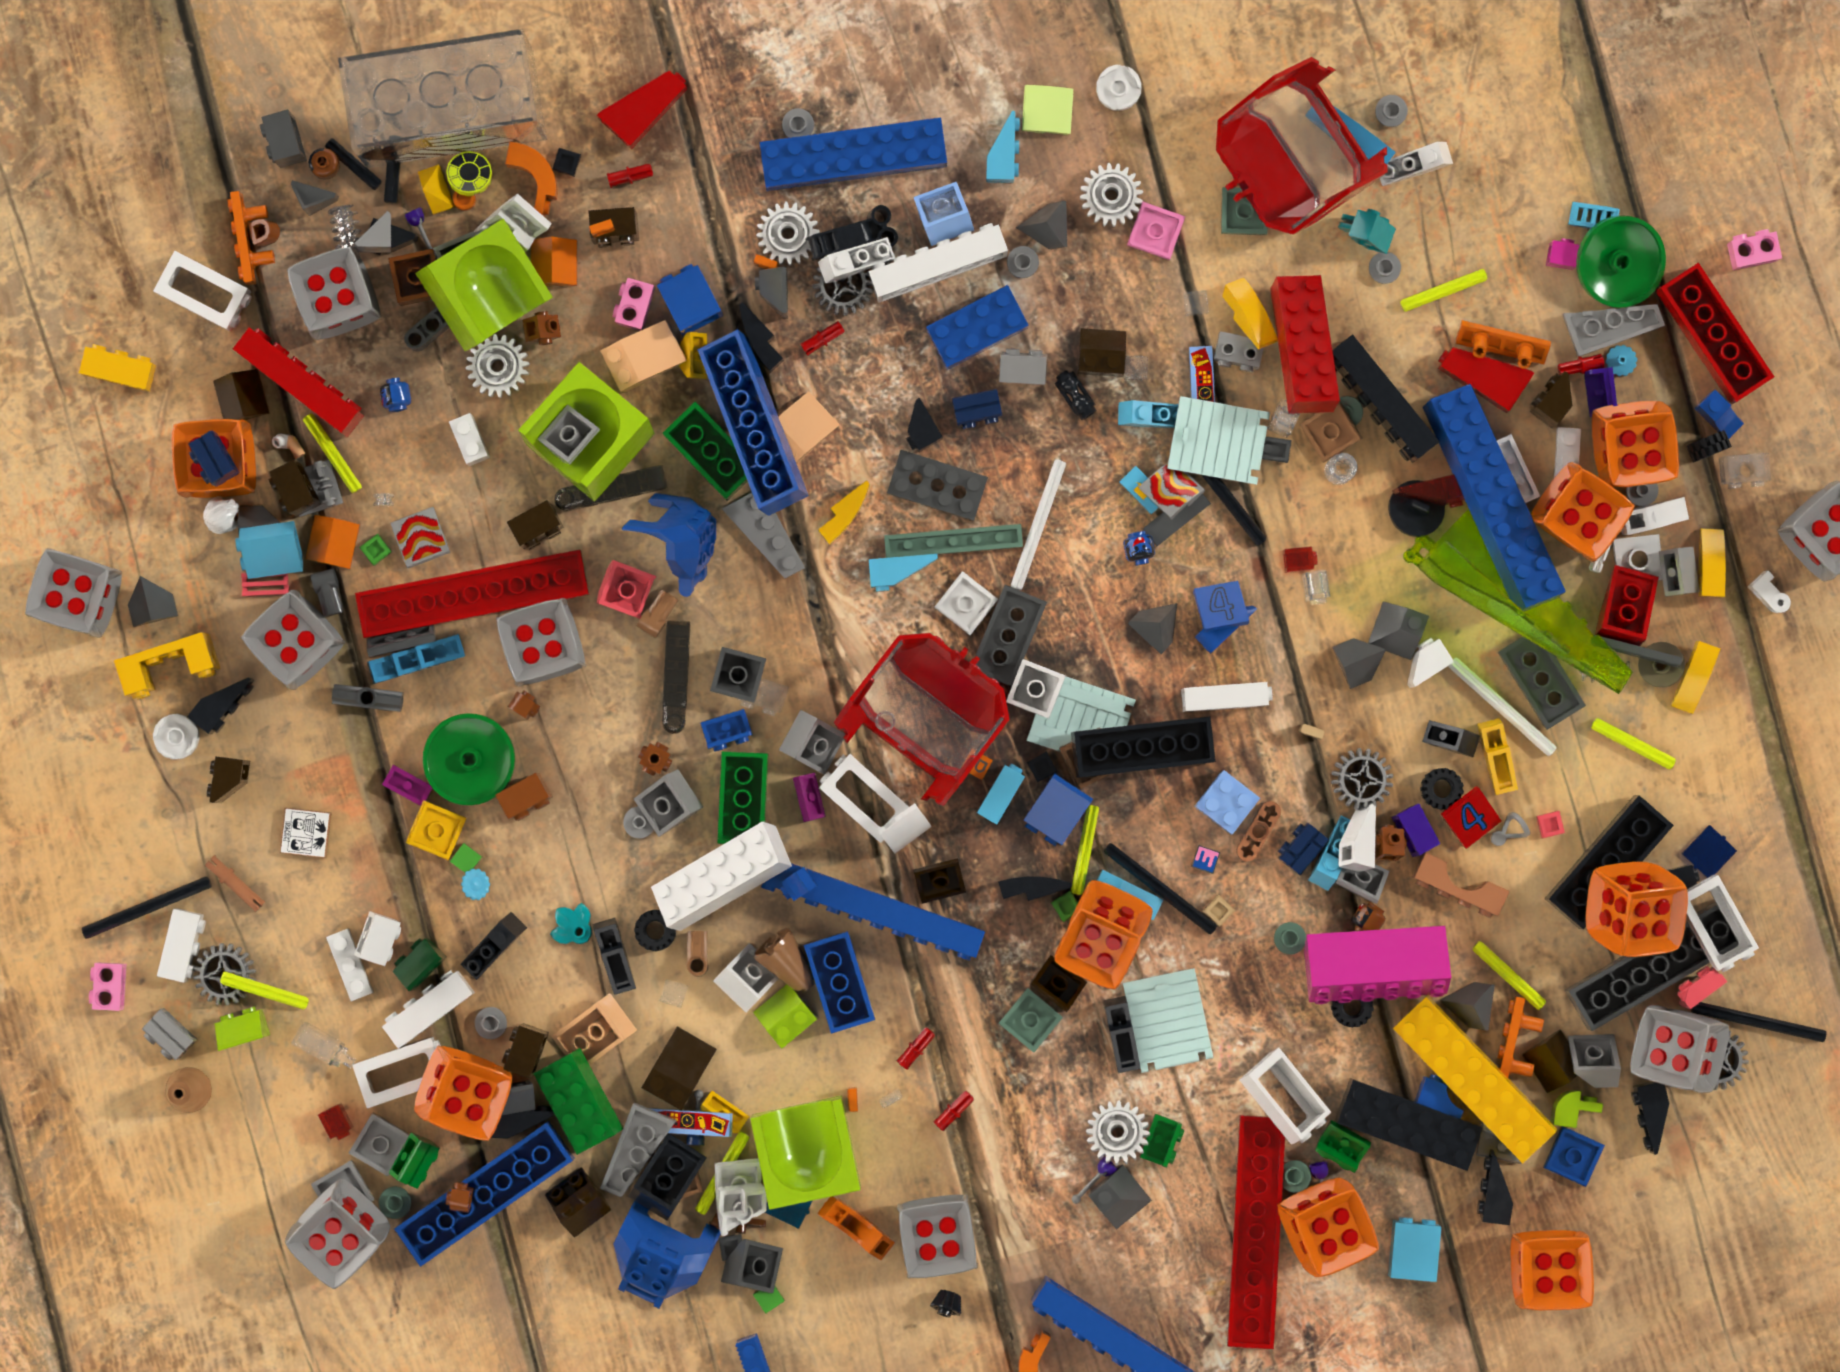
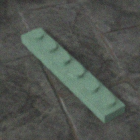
M1021 524L884 535L886 558L1023 547Z

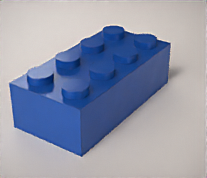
M1006 285L928 325L926 331L943 364L949 370L1027 330L1029 325L1009 286Z
M846 931L804 944L831 1034L874 1021L875 1015L849 932Z

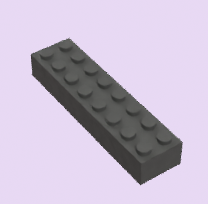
M1716 902L1697 912L1700 921L1719 954H1724L1737 947L1738 941ZM1686 921L1684 936L1679 949L1669 953L1642 957L1622 956L1565 989V992L1587 1030L1594 1031L1710 962Z

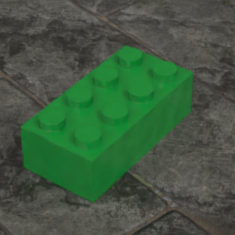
M696 402L662 433L726 501L748 482L732 439Z
M722 751L717 844H725L757 824L766 822L768 753Z
M581 1048L533 1073L577 1155L623 1130V1126Z

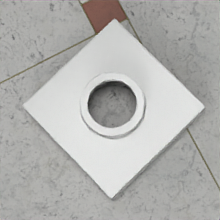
M1659 534L1615 539L1612 542L1615 565L1658 576V581L1663 580L1659 551H1661ZM1636 551L1645 552L1647 564L1644 567L1639 568L1632 564L1631 557Z

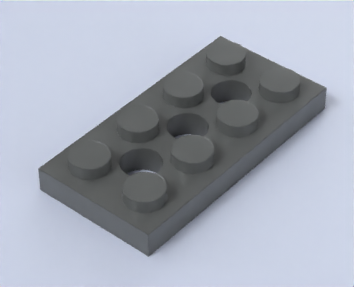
M900 450L887 494L974 521L988 477ZM913 472H918L922 475V482L918 485H913L909 481V476ZM935 479H940L944 483V488L940 492H935L931 488V482ZM956 486H962L966 490V495L961 499L953 496L952 491Z
M1004 586L976 653V656L980 658L976 665L981 669V672L1012 687L1047 604L1046 601L1010 586ZM1019 608L1024 612V618L1021 621H1014L1011 618V611L1013 609ZM1006 629L1014 631V641L1005 642L1002 639L1003 631ZM1001 650L1005 652L1007 658L1004 663L998 664L994 661L993 654L996 651Z
M1538 628L1498 651L1499 656L1546 730L1586 706ZM1526 653H1532L1535 656L1536 661L1534 665L1528 666L1524 663L1523 658ZM1539 672L1545 673L1548 677L1547 683L1543 686L1536 682V675ZM1551 692H1556L1560 696V701L1556 705H1552L1548 701V695Z

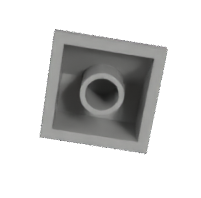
M800 710L779 750L825 775L844 740L845 734Z
M678 769L666 774L634 798L658 837L681 824L703 808Z

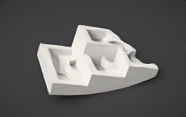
M516 194L474 230V233L477 235L504 218L520 246L526 252L534 239L547 231L552 223L519 194Z
M914 803L877 831L896 854L932 826Z
M759 1158L715 1163L716 1205L719 1229L722 1236L728 1235V1231L736 1226L744 1225L751 1218L766 1212L767 1196L765 1187L761 1183Z

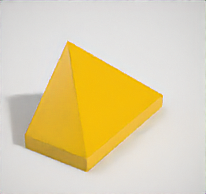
M440 165L418 171L422 190L433 215L455 208Z
M687 332L679 344L687 361L678 366L687 378L707 379V373L698 349L707 345V333Z
M714 1091L709 1093L700 1106L703 1112L733 1113L732 1133H739L749 1118L747 1114Z

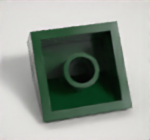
M419 938L410 947L413 951L407 957L403 954L394 963L396 968L393 970V973L408 991L415 990L447 958L429 938H425L423 941Z

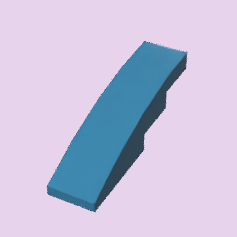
M1312 106L1306 116L1333 137ZM1334 107L1368 160L1387 147L1384 163L1388 164L1396 152L1359 123Z
M458 634L371 660L367 664L373 684H377L465 657V653Z

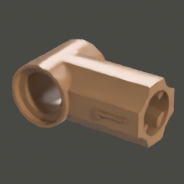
M661 590L649 610L647 609L641 616L636 626L656 639L667 622L666 619L675 607L678 599Z
M688 931L687 970L696 977L703 976L708 971V931ZM701 960L703 962L704 968L701 972H693L691 968L693 961Z

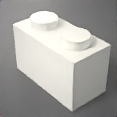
M471 413L449 421L468 466L490 458Z
M370 911L354 955L385 966L386 962H389L393 955L392 946L394 940H397L400 935V922Z

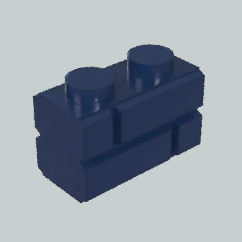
M997 389L952 398L957 427L962 426L963 430L976 427L978 422L985 421V425L998 423V418L1003 416Z
M213 430L188 444L192 450L189 452V455L195 464H200L203 469L200 474L207 484L211 483L213 486L218 487L240 473L219 435Z
M1308 822L1305 825L1300 823L1292 833L1295 836L1290 843L1285 841L1278 850L1280 853L1278 859L1300 876L1329 841L1327 837Z

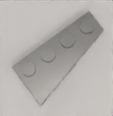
M1658 304L1562 314L1578 357L1665 326Z
M752 493L722 508L785 579L805 569L777 514L774 513L768 516L760 511Z
M634 1103L600 1189L622 1197L677 1120Z

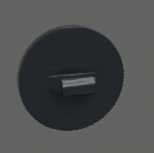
M1411 480L1401 484L1394 490L1389 500L1388 511L1392 523L1399 531L1408 536L1423 537L1431 534L1441 525L1445 515V505L1441 494L1434 486L1424 481Z

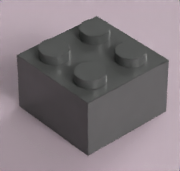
M288 109L261 117L263 124H260L263 138H266L269 146H266V151L273 163H276L280 168L307 161L295 117Z

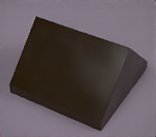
M258 369L231 372L213 381L223 419L248 420L270 414Z
M958 858L913 869L922 904L966 893Z
M1050 955L1029 984L1064 1011L1068 1012L1087 982L1058 965L1054 957Z
M1561 1029L1522 1054L1527 1063L1534 1064L1533 1072L1547 1093L1570 1083L1578 1076L1574 1073L1569 1041Z

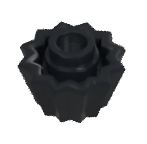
M940 1290L930 1304V1307L938 1310L937 1314L943 1317L950 1318L951 1315L960 1316L961 1296L955 1292Z

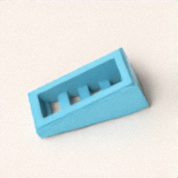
M1572 202L1568 225L1591 229L1597 224V212L1601 213L1600 221L1606 219L1607 214H1610V217L1619 215L1620 209ZM1579 209H1583L1581 221H1577ZM1588 210L1592 211L1590 222H1586Z

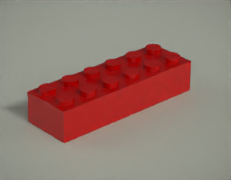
M1699 262L1656 290L1657 295L1731 405L1775 377Z
M1321 275L1277 276L1270 290L1288 413L1334 412L1340 402Z
M249 327L232 349L340 433L349 437L364 417L360 413L362 408L349 398L346 401L343 400L344 394L331 384L326 387L324 385L325 379L313 370L308 373L306 371L308 366L295 356L290 359L288 357L290 352L277 342L273 345L269 343L272 338L259 328L254 331Z

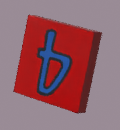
M1477 786L1441 813V816L1465 849L1469 848L1502 822Z

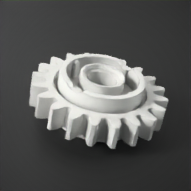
M1108 163L1106 170H1104L1099 165L1098 174L1091 170L1090 175L1092 179L1084 178V182L1088 186H1081L1080 190L1086 192V194L1081 195L1080 200H1086L1087 202L1082 205V209L1090 208L1087 217L1095 214V223L1103 219L1104 227L1108 221H1111L1112 226L1115 227L1116 220H1119L1124 225V217L1132 220L1133 215L1131 211L1138 213L1139 209L1135 204H1142L1143 200L1137 198V196L1142 195L1143 190L1136 189L1140 186L1141 181L1133 182L1136 174L1133 173L1128 176V167L1120 171V164H1117L1115 169H1112L1111 164ZM1108 190H1114L1116 191L1118 198L1115 200H1108L1105 196V192Z
M785 202L783 209L776 204L775 212L769 208L767 209L769 217L761 216L765 224L757 225L760 230H763V232L756 234L757 238H763L758 245L759 247L766 246L763 254L772 253L771 260L779 257V265L783 264L784 259H787L789 266L792 265V259H796V262L800 264V256L809 259L807 250L811 251V248L805 238L820 233L818 229H813L818 222L810 221L813 217L812 212L805 215V206L797 210L796 202L792 208H789L788 203ZM790 228L795 234L791 239H785L782 237L783 230Z
M494 334L493 341L487 338L484 345L482 343L477 345L479 347L478 350L470 349L474 357L466 358L472 363V365L466 366V370L473 371V373L468 376V379H476L473 383L474 388L482 385L480 393L483 394L486 390H489V397H492L494 392H497L498 397L502 398L503 391L511 396V388L519 391L517 383H526L521 376L529 375L526 370H523L524 367L530 365L529 362L523 361L528 355L527 353H519L523 348L521 344L514 347L516 342L514 338L507 343L506 335H503L499 341L498 336ZM497 360L502 361L504 364L503 369L499 372H494L492 364Z
M1120 1100L1117 1101L1116 1107H1113L1110 1101L1108 1102V1109L1100 1105L1101 1114L1092 1113L1096 1120H1088V1124L1093 1128L1086 1130V1134L1093 1135L1087 1139V1142L1089 1144L1095 1143L1091 1147V1151L1099 1150L1098 1159L1106 1155V1163H1109L1114 1158L1116 1165L1119 1164L1120 1159H1123L1125 1164H1128L1129 1156L1137 1160L1135 1152L1144 1153L1140 1145H1148V1141L1143 1139V1137L1150 1136L1149 1131L1143 1130L1149 1127L1148 1122H1141L1145 1118L1144 1113L1137 1115L1139 1110L1137 1106L1130 1110L1129 1102L1126 1103L1125 1107H1122ZM1115 1128H1122L1124 1134L1120 1138H1115L1112 1136V1131Z

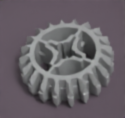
M817 267L816 270L821 276H813V280L819 283L813 284L812 287L815 290L820 289L814 296L815 298L823 297L819 302L820 306L826 302L828 303L826 311L829 312L832 307H835V315L839 314V309H843L844 316H847V308H851L852 313L855 314L856 305L861 309L864 308L861 300L865 302L870 301V298L865 295L866 293L873 294L874 292L873 289L867 287L872 285L871 280L866 279L869 278V271L858 273L863 282L861 291L856 289L851 283L853 275L837 280L838 282H843L848 278L847 285L850 288L843 287L839 291L840 286L837 284V281L831 282L835 285V290L830 298L824 289L825 281L820 267ZM844 294L856 296L855 299L849 302H837Z
M1357 748V756L1354 755L1352 750L1348 751L1350 759L1342 755L1340 759L1344 764L1336 762L1334 765L1340 770L1339 772L1332 771L1331 773L1333 776H1338V780H1331V784L1339 785L1333 792L1338 793L1341 791L1343 793L1339 796V801L1347 797L1345 805L1350 806L1353 801L1354 809L1356 810L1359 809L1360 803L1363 804L1365 809L1368 807V802H1372L1377 807L1375 799L1383 803L1384 799L1381 794L1386 796L1390 794L1389 791L1385 790V786L1393 787V783L1386 782L1387 778H1393V774L1386 775L1385 772L1391 769V766L1383 767L1382 764L1386 761V758L1383 757L1379 761L1376 760L1379 753L1375 752L1371 757L1370 749H1366L1365 754L1362 755L1361 748ZM1362 760V765H1360L1357 773L1345 772L1351 763ZM1369 762L1378 769L1380 779L1370 775ZM1361 772H1363L1364 777L1373 782H1364V785L1361 786L1360 781L1351 776H1361ZM1344 779L1350 780L1355 784V796L1346 789ZM1368 785L1379 786L1372 796L1362 798Z
M224 943L219 944V951L214 945L211 946L212 954L205 950L202 953L206 959L200 957L197 959L198 963L202 964V966H194V970L200 971V975L193 976V979L201 980V983L196 984L195 987H204L200 995L205 996L209 993L210 995L207 999L209 1002H212L216 997V1005H221L223 999L225 1005H230L231 998L234 1003H238V994L242 998L247 997L246 993L239 989L230 993V987L220 983L221 977L214 976V974L223 972V968L225 972H235V975L256 981L255 978L249 977V974L256 973V969L249 970L248 967L253 965L254 961H245L249 953L246 952L241 956V947H237L233 952V944H229L226 950ZM219 956L220 961L218 962L217 970L207 973L210 963ZM227 956L234 958L240 964L241 969H233L229 964V960H227ZM208 980H217L220 983L221 989H223V993L216 991Z
M1729 1031L1727 1049L1722 1065V1070H1725L1727 1074L1719 1077L1714 1090L1718 1089V1085H1720L1721 1089L1725 1090L1727 1088L1726 1082L1732 1087L1735 1086L1733 1078L1741 1081L1742 1077L1738 1072L1746 1073L1747 1071L1741 1066L1742 1063H1749L1748 1060L1742 1059V1056L1747 1055L1748 1051H1740L1745 1044L1744 1042L1736 1044L1739 1036L1734 1035L1730 1038L1731 1031ZM1730 1049L1734 1053V1064L1732 1067L1727 1060Z

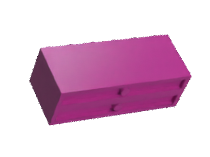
M1445 926L1306 935L1304 959L1309 1002L1322 1005L1327 1004L1329 1001L1348 1003L1357 999H1361L1364 1002L1373 1001L1375 998L1395 1000L1398 997L1405 996L1409 999H1416L1421 997V995L1441 997L1448 992L1452 977Z

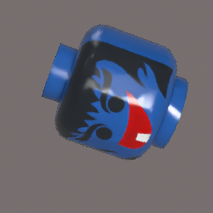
M400 378L387 379V384L380 387L382 406L389 409V412L407 410V406L412 401L409 384L400 382Z
M1145 531L1128 534V538L1123 541L1126 559L1130 562L1135 561L1136 566L1148 564V559L1155 556L1153 538L1151 535L1146 534Z

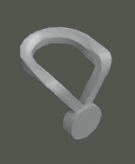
M1511 812L1507 815L1502 830L1496 831L1491 835V842L1496 846H1501L1506 842V838H1524L1529 836L1530 830L1517 813ZM1512 819H1515L1524 831V833L1505 834Z

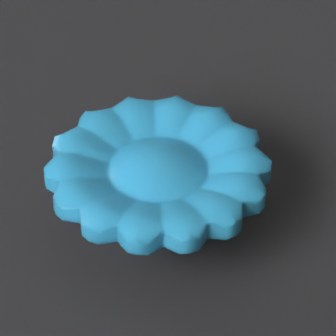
M1617 345L1615 348H1611L1606 355L1605 363L1607 368L1613 367V374L1617 376H1627L1637 366L1636 353L1632 351L1631 347H1626L1625 345Z
M471 869L462 877V891L471 900H480L489 892V877L486 876L484 871Z

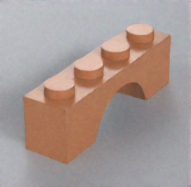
M1428 853L1422 854L1412 878L1417 880L1415 884L1426 889L1432 886L1438 889V895L1447 899L1450 898V895L1458 898V904L1469 909L1473 905L1479 908L1478 913L1488 918H1491L1492 915L1499 916L1510 892L1489 881H1485L1481 886L1473 890L1460 889L1452 883L1448 876L1447 862Z

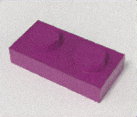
M392 765L382 783L383 786L420 806L423 800L427 801L433 790L430 784L395 765Z
M815 772L794 777L793 782L803 822L826 817Z

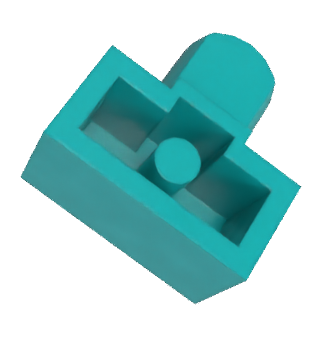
M1367 209V211L1357 210L1356 216L1342 214L1341 219L1347 223L1340 222L1338 225L1339 229L1348 232L1353 241L1364 246L1366 249L1387 254L1396 230L1389 223V219L1380 216V212L1373 209Z

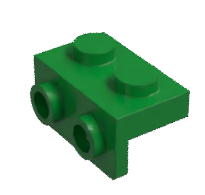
M1155 1114L1149 1129L1150 1136L1146 1137L1148 1145H1143L1144 1153L1140 1154L1139 1157L1162 1165L1167 1168L1168 1163L1173 1164L1177 1153L1173 1149L1176 1141L1180 1143L1184 1134V1129H1181L1182 1123Z
M1330 1120L1317 1141L1315 1151L1321 1157L1336 1162L1342 1169L1355 1173L1360 1161L1370 1148L1371 1142Z

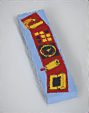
M1212 346L1189 347L1191 398L1215 402Z
M649 1108L677 1120L668 1133L732 1137L733 1113Z

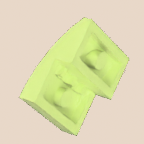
M1025 85L1022 131L1042 134L1046 132L1062 135L1071 134L1074 89Z

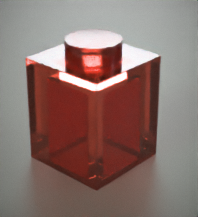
M1312 546L1283 550L1285 573L1314 570V565H1318L1317 552L1312 551Z
M342 1103L318 1114L330 1139L336 1137L337 1140H340L350 1135L349 1130L354 1126Z

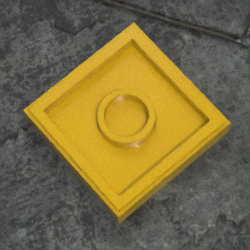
M423 800L406 843L449 860L467 818Z

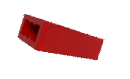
M669 70L603 109L597 114V117L632 150L687 91V87L684 84L686 80L679 73L673 74Z
M1452 347L1449 352L1444 350L1438 359V362L1441 363L1438 367L1440 371L1463 386L1471 384L1477 395L1505 413L1512 409L1534 375V372L1485 356L1477 358L1472 352Z

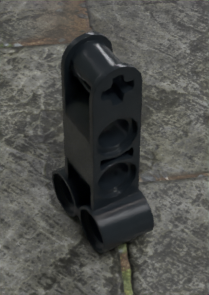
M878 205L868 213L867 220L805 238L809 242L813 254L812 261L822 259L829 254L880 240L882 234H887L890 237L892 248L898 241V234L895 229L887 227L888 222L891 220V211L884 205ZM875 212H880L883 215V222H878L875 219Z

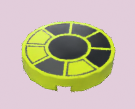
M472 151L461 152L455 155L448 163L446 170L447 180L451 188L458 194L465 196H474V194L479 192L482 193L490 185L492 179L491 164L487 158L480 153Z

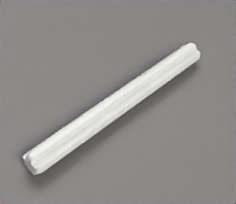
M1056 459L1053 463L1011 582V587L1014 589L1022 590L1066 466L1064 461Z
M1458 658L1453 659L1454 663L1448 667L1543 753L1547 756L1553 754L1556 746L1463 662Z

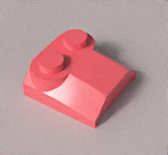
M612 560L601 583L597 603L640 619L656 576Z
M1708 965L1703 967L1696 973L1698 977L1692 981L1688 979L1678 986L1679 991L1677 995L1680 997V1006L1692 1009L1724 985L1727 980L1714 967L1709 968Z

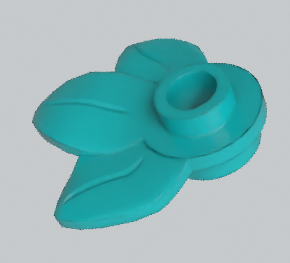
M582 903L574 911L566 907L557 908L555 919L558 927L551 931V937L562 944L571 942L584 944L588 942L592 936V929L589 925L591 918L589 909ZM582 928L583 934L577 936V930Z

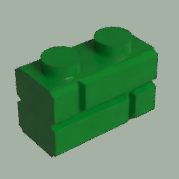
M411 1132L389 1174L399 1182L418 1189L420 1184L426 1180L429 1167L437 1160L440 1148L431 1140Z

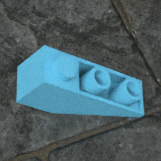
M1012 111L987 155V183H1014V177H1019V163H1014L1015 154H1019V140H1015V131H1019L1020 118H1015V111Z
M1136 400L1119 402L1118 425L1174 428L1178 404Z
M1342 815L1339 817L1328 838L1329 841L1324 846L1308 881L1327 891L1335 883L1342 869L1339 867V843L1350 822V819Z

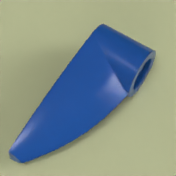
M1246 606L1248 617L1257 610L1256 607ZM1239 626L1204 632L1202 629L1195 638L1211 654Z

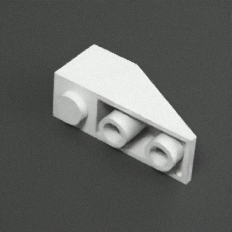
M1435 142L1392 158L1387 164L1388 172L1380 178L1382 186L1453 164L1447 142Z
M888 237L829 254L821 259L818 264L824 281L827 284L868 270L876 264L892 261L895 256Z
M1685 497L1634 508L1621 533L1623 535H1631L1688 520L1689 516Z
M1368 802L1367 809L1363 808V804H1360L1359 809H1355L1339 843V867L1356 872L1375 868L1376 806L1372 802Z

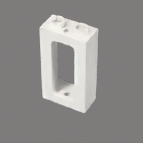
M174 251L153 290L158 295L228 331H231L232 327H237L241 319L239 314L242 308H246L252 298L250 295L251 291L248 288L177 251ZM181 268L232 293L233 297L226 311L220 313L171 288Z
M1267 682L1181 689L1183 712L1262 707L1269 705V701L1273 699L1272 687H1268Z
M843 754L835 763L837 769L832 774L828 771L819 782L822 785L819 788L881 843L884 839L877 831L881 827L836 788V782L846 771H853L894 808L895 814L888 822L909 808V806L851 754L847 757Z
M1712 875L1687 889L1688 907L1686 921L1715 970L1725 972L1735 966L1733 962L1739 959L1744 961L1755 955L1754 951L1759 949L1718 875ZM1710 891L1738 941L1737 947L1724 954L1718 953L1690 902Z
M430 1037L353 1064L352 1066L366 1107L370 1108L417 1092L423 1078L421 1077L375 1093L368 1074L369 1071L420 1053H425L428 1060H430L434 1050L440 1045L439 1040L435 1041L434 1037Z
M1280 1048L1269 1052L1239 1079L1291 1145L1298 1141L1303 1143L1312 1136L1310 1131L1323 1126L1327 1122L1325 1117L1331 1113ZM1268 1069L1271 1070L1305 1112L1306 1119L1297 1127L1259 1082L1258 1078Z

